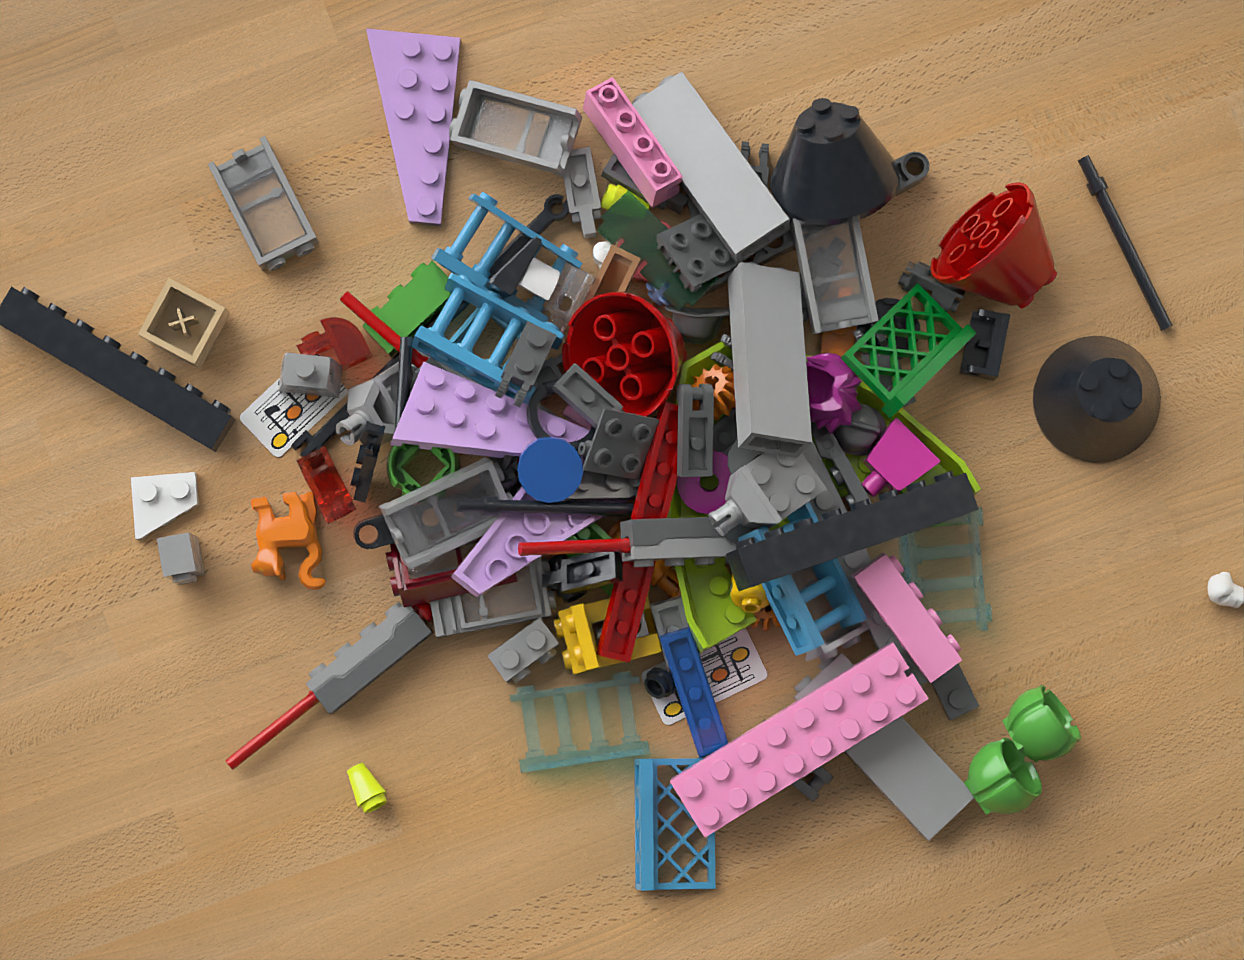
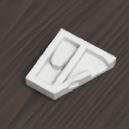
M196 472L131 477L135 539L137 540L144 539L151 532L167 525L179 515L187 513L199 505Z

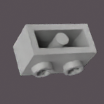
M538 618L487 656L507 683L513 679L516 684L531 673L528 667L538 660L541 664H544L557 654L555 648L559 646V643L541 618Z

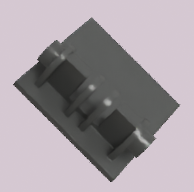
M702 214L656 235V241L659 244L657 246L658 250H661L667 261L669 260V266L677 265L673 272L675 274L681 272L678 277L683 282L684 288L686 290L690 289L692 293L702 287V283L738 266Z
M603 408L592 441L587 440L579 444L578 453L585 459L582 469L638 480L659 419Z

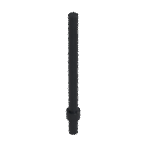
M1089 155L1079 159L1078 163L1088 181L1086 186L1091 196L1095 195L1160 330L1163 331L1173 326L1106 190L1109 187L1104 177L1099 176Z
M483 496L482 499H457L456 503L457 512H482L483 516H497L498 513L631 516L634 503L573 501L547 503L535 500H498L497 496Z

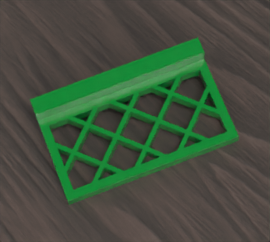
M917 283L841 359L886 404L881 410L891 418L976 332L969 324L962 328ZM914 295L924 305L925 312L912 311L911 298ZM893 316L905 317L907 330L894 328ZM913 319L926 320L927 332L915 331ZM934 321L941 322L950 332L947 335L935 334ZM875 334L887 335L888 348L876 346ZM895 336L908 338L909 350L896 349ZM916 339L928 340L929 353L917 351ZM856 351L869 353L870 366L862 365L853 354ZM877 354L889 355L891 368L878 367ZM897 357L910 358L911 371L899 369ZM879 375L892 376L893 389L890 392L880 383Z

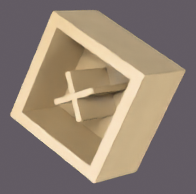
M168 278L138 335L145 341L200 369L227 321L230 312L224 306Z

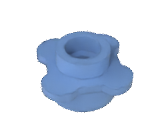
M658 276L654 281L645 284L649 289L648 296L658 305L662 306L665 304L669 306L674 303L672 298L677 292L663 278Z

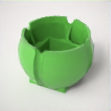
M402 443V446H392L387 456L386 469L388 478L394 489L400 488L402 490V496L421 488L404 470L422 450L419 449V445ZM432 447L429 450L445 465L430 483L460 470L458 453L452 452L449 448ZM446 489L433 495L437 499L443 498L446 495ZM427 498L420 500L418 502L425 503L427 502Z
M1044 685L1026 690L1019 695L1012 704L1008 717L1002 720L1017 750L1035 763L1039 760L1047 761L1061 758L1068 754L1075 744L1081 740L1078 727L1070 725V722L1074 719L1066 707L1050 689L1045 691L1046 687Z
M1009 738L990 742L982 747L973 757L968 770V778L964 782L986 815L990 812L998 814L1021 812L1029 807L1039 794L1042 793L1041 780L1034 764L1024 761L1025 755L1017 750L1014 742Z

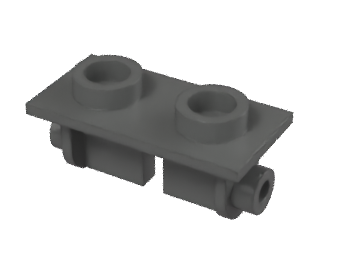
M909 261L905 270L911 273L908 275L903 272L898 284L903 286L902 289L909 292L918 283L925 291L927 289L932 291L931 297L946 312L949 310L955 312L960 303L955 298L957 296L963 299L965 291L937 281L931 274L929 265L917 261L916 264Z

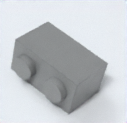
M188 532L157 538L163 577L173 580V583H178V585L195 583L197 582V576L205 575L199 538Z

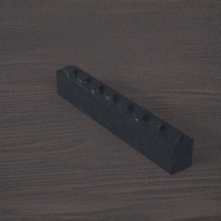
M11 286L0 304V325L212 451L216 452L235 422V419L229 415L231 411L229 407L217 400H214L212 404L201 398L204 393L187 383L185 388L174 382L176 376L160 367L157 372L147 367L149 360L132 351L130 356L119 350L122 344L105 335L103 339L98 338L92 334L95 328L82 320L77 319L76 323H73L64 318L67 312L55 304L50 303L47 308L37 302L40 296L24 286L21 291Z
M949 471L935 476L936 483L926 486L925 480L906 486L908 491L906 493L898 495L897 489L878 495L879 502L870 504L869 499H865L851 504L852 511L842 514L841 509L838 508L821 514L822 521L813 523L812 518H808L794 523V530L784 533L783 527L764 533L765 540L755 543L754 537L734 543L736 550L726 553V557L738 591L979 510L967 474L963 473L954 476L953 471Z

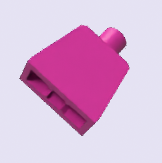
M895 418L888 424L864 459L863 464L872 473L861 484L865 491L873 498L885 486L890 491L897 489V492H900L936 466L941 460L898 418Z

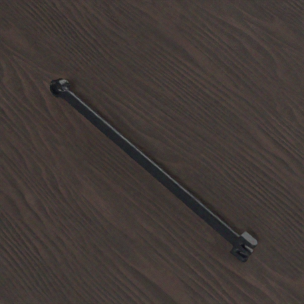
M560 194L549 196L544 203V210L526 227L541 235L554 221L564 220L568 216V201L566 200L562 204L564 196ZM562 204L563 211L560 214H554L551 211L553 205ZM519 233L501 251L489 270L491 275L488 279L531 239ZM465 300L461 302L451 322L470 304ZM441 311L424 327L427 329L429 327L432 328ZM399 352L371 379L399 362ZM348 402L313 436L305 430L292 443L291 447L295 451L301 448L304 443L308 445L300 453L304 460L313 452L317 454L309 462L313 469L330 454L324 446L337 435V423L350 417L347 411Z

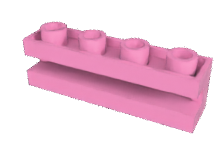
M612 77L586 91L583 105L584 112L612 152L617 156L619 162L650 206L653 208L678 194L680 189L678 184L682 182V174L615 79Z
M881 553L872 560V563L865 568L859 569L851 576L925 679L932 683L962 661L958 655V652L962 649L951 634L945 637L939 626L943 622L932 608L926 610L919 601L924 596L914 582L906 583L901 576V573L905 570L894 555L888 558L886 554Z

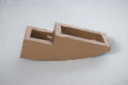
M612 244L584 303L604 293L627 292L641 258Z

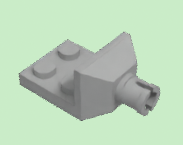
M418 351L420 354H422L423 356H426V357H428V358L430 359L429 356H427V355H425L424 353ZM399 362L373 379L348 390L347 411L350 417L336 425L337 434L350 430L349 433L340 438L345 444L353 445L360 439L361 432L367 421L386 426L381 445L392 440L395 431ZM413 364L411 368V380L415 371L418 369Z
M764 452L729 477L725 497L727 502L716 511L709 513L708 517L712 525L724 517L727 518L725 522L715 528L721 536L726 535L728 531L739 524L751 528L767 526L769 529L827 488L803 453L799 457Z

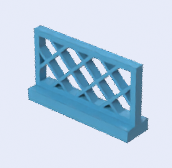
M704 758L634 759L635 889L641 891L716 889L715 832L707 836V844L697 852L686 839L698 826L685 805L670 792L673 788L672 784L670 783L665 787L657 779V765H669L679 774L683 771L676 765H687L684 768L686 770ZM657 786L662 790L659 796L657 792ZM665 795L679 807L667 820L658 813V803ZM682 811L695 823L683 836L670 825ZM658 819L663 823L659 828ZM666 827L679 839L667 853L658 845V836ZM682 844L695 855L683 869L670 857ZM706 851H707V861L702 857V855H703ZM658 852L663 856L659 861ZM667 860L679 873L671 882L658 883V869ZM698 860L707 868V882H695L686 873ZM682 877H684L688 882H678V881H679Z

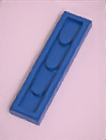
M688 626L661 635L659 638L698 756L702 758L728 744V740L696 642Z

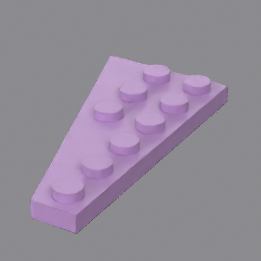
M366 28L409 223L441 226L451 138L449 136V128L453 119L461 39L458 37Z
M423 362L390 445L414 444L419 445V449L431 450L432 447L449 448L454 453L503 458L504 455L520 457L527 445L537 440V438L532 433L527 421L528 404L522 403L521 407L513 405L515 401L511 397L504 395L502 399L495 396L496 391ZM538 409L540 425L551 437L573 442L580 440L589 432L586 428ZM580 455V457H581V459H582V466H583V465H584V462H585V459L582 457V455Z
M523 487L520 488L512 499L539 501L527 494ZM597 501V502L626 503L627 501ZM501 513L451 577L475 597H478L543 556H519V543L566 541L605 515Z

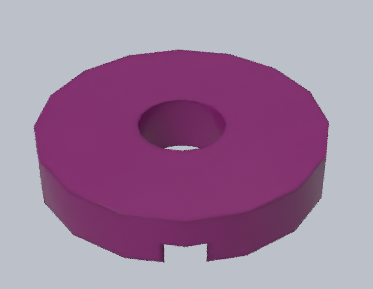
M713 449L712 473L717 476L719 484L712 490L702 487L700 483L702 476H678L677 487L679 495L685 504L696 512L709 514L727 502L725 497L731 473L728 468V455L726 453L724 454Z

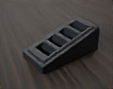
M535 237L528 241L486 282L484 287L496 292L503 299L511 296L541 246L542 240Z

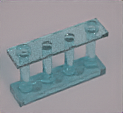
M978 507L979 510L928 527L967 524L968 544L921 548L920 545H915L914 532L898 537L900 564L905 570L901 573V576L907 584L913 581L923 596L929 592L973 588L975 608L935 611L943 623L976 620L977 629L987 631V623L992 622V610L990 603H985L979 537V526H983L982 507ZM970 556L972 576L929 580L918 577L917 564H922V561Z
M631 671L613 673V680L541 691H536L535 685L516 688L517 694L510 695L511 702L521 701L528 752H525L526 759L519 760L521 773L650 754L648 741L641 742V736H637L630 684L639 683V676L632 677ZM617 687L624 738H621L622 745L609 746V741L605 740L598 689ZM585 691L592 742L589 743L590 749L577 751V746L573 745L566 694ZM553 696L560 747H557L558 754L545 756V751L541 750L534 699Z

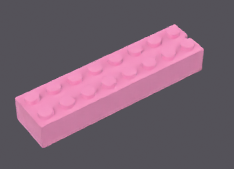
M893 641L670 780V783L704 838L928 700L927 695L913 673L910 672L907 675L904 673L909 667Z

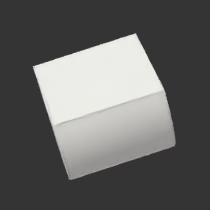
M533 258L518 286L548 301L557 284L560 272Z

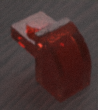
M338 317L320 320L325 332L320 334L319 331L307 334L301 338L303 343L296 345L300 354L315 356L333 348L344 370L373 357L361 331L352 322Z
M326 446L296 460L328 524L357 510L349 489Z

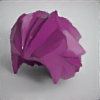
M823 353L806 358L808 360L806 368L810 421L816 422L818 429L825 426L830 434H832L840 425H850L852 413L862 409L856 398L858 395L856 389L862 381L841 359V356Z

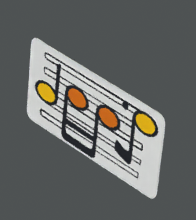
M314 346L305 354L321 356ZM279 378L240 415V420L274 456L281 457L305 430L309 431L348 394V390L342 382L339 398L279 392Z
M746 628L700 654L715 703L767 678V671ZM665 662L654 666L669 672ZM650 668V669H648V670H646V671H644V672L642 673V679H643V681L646 679L647 673H648L652 668ZM676 687L669 697L657 699L651 696L664 724L670 725L685 718Z

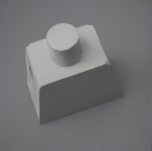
M285 353L282 359L278 391L339 398L343 366L330 357Z

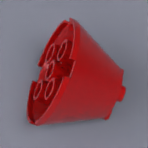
M1015 182L1005 185L1007 191L997 196L993 192L984 196L952 225L938 245L942 251L938 259L932 258L930 270L933 277L940 283L1009 306L1017 305L1022 309L1033 301L1034 294L1042 286L1053 282L1057 276V271L1054 269V259L1033 191L1026 184Z
M604 293L589 299L581 305L568 323L570 328L567 340L562 345V360L565 373L575 363L624 406L622 408L624 412L646 417L653 414L669 397L681 365L687 359V352L679 329L675 326L672 319L665 317L645 299L631 293Z

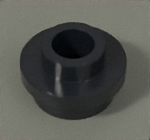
M654 667L647 673L644 686L652 697L662 699L663 697H669L675 691L673 677L668 671Z

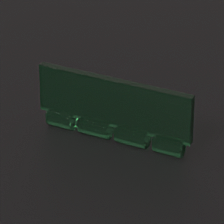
M629 190L601 216L604 222L598 227L597 232L611 245H616L623 239L625 242L619 248L641 258L639 265L645 260L648 264L640 273L657 290H660L668 283L670 287L663 293V296L678 310L682 309L687 302L693 306L719 280L718 277L702 283V287L694 293L690 289L686 290L683 282L678 277L681 272L677 274L673 272L677 265L669 266V260L667 261L661 250L657 248L659 244L656 241V235L668 230V228Z

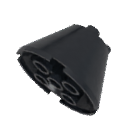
M819 98L814 100L812 106L798 116L773 170L770 187L775 200L790 217L811 224L837 225L842 224L841 219L860 215V219H863L884 207L897 190L899 174L895 160L860 116L857 107L831 102L827 98Z
M1106 336L1082 337L1059 347L1042 365L1033 388L1034 414L1044 436L1062 453H1066L1084 462H1110L1132 453L1150 436L1160 412V388L1156 375L1148 361L1141 353L1127 343Z

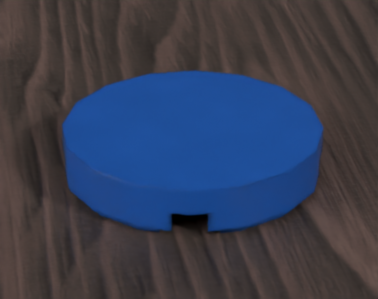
M557 437L538 438L528 444L520 455L517 467L519 482L525 492L534 499L547 503L559 502L573 495L579 487L583 475L582 459L576 448L565 439Z

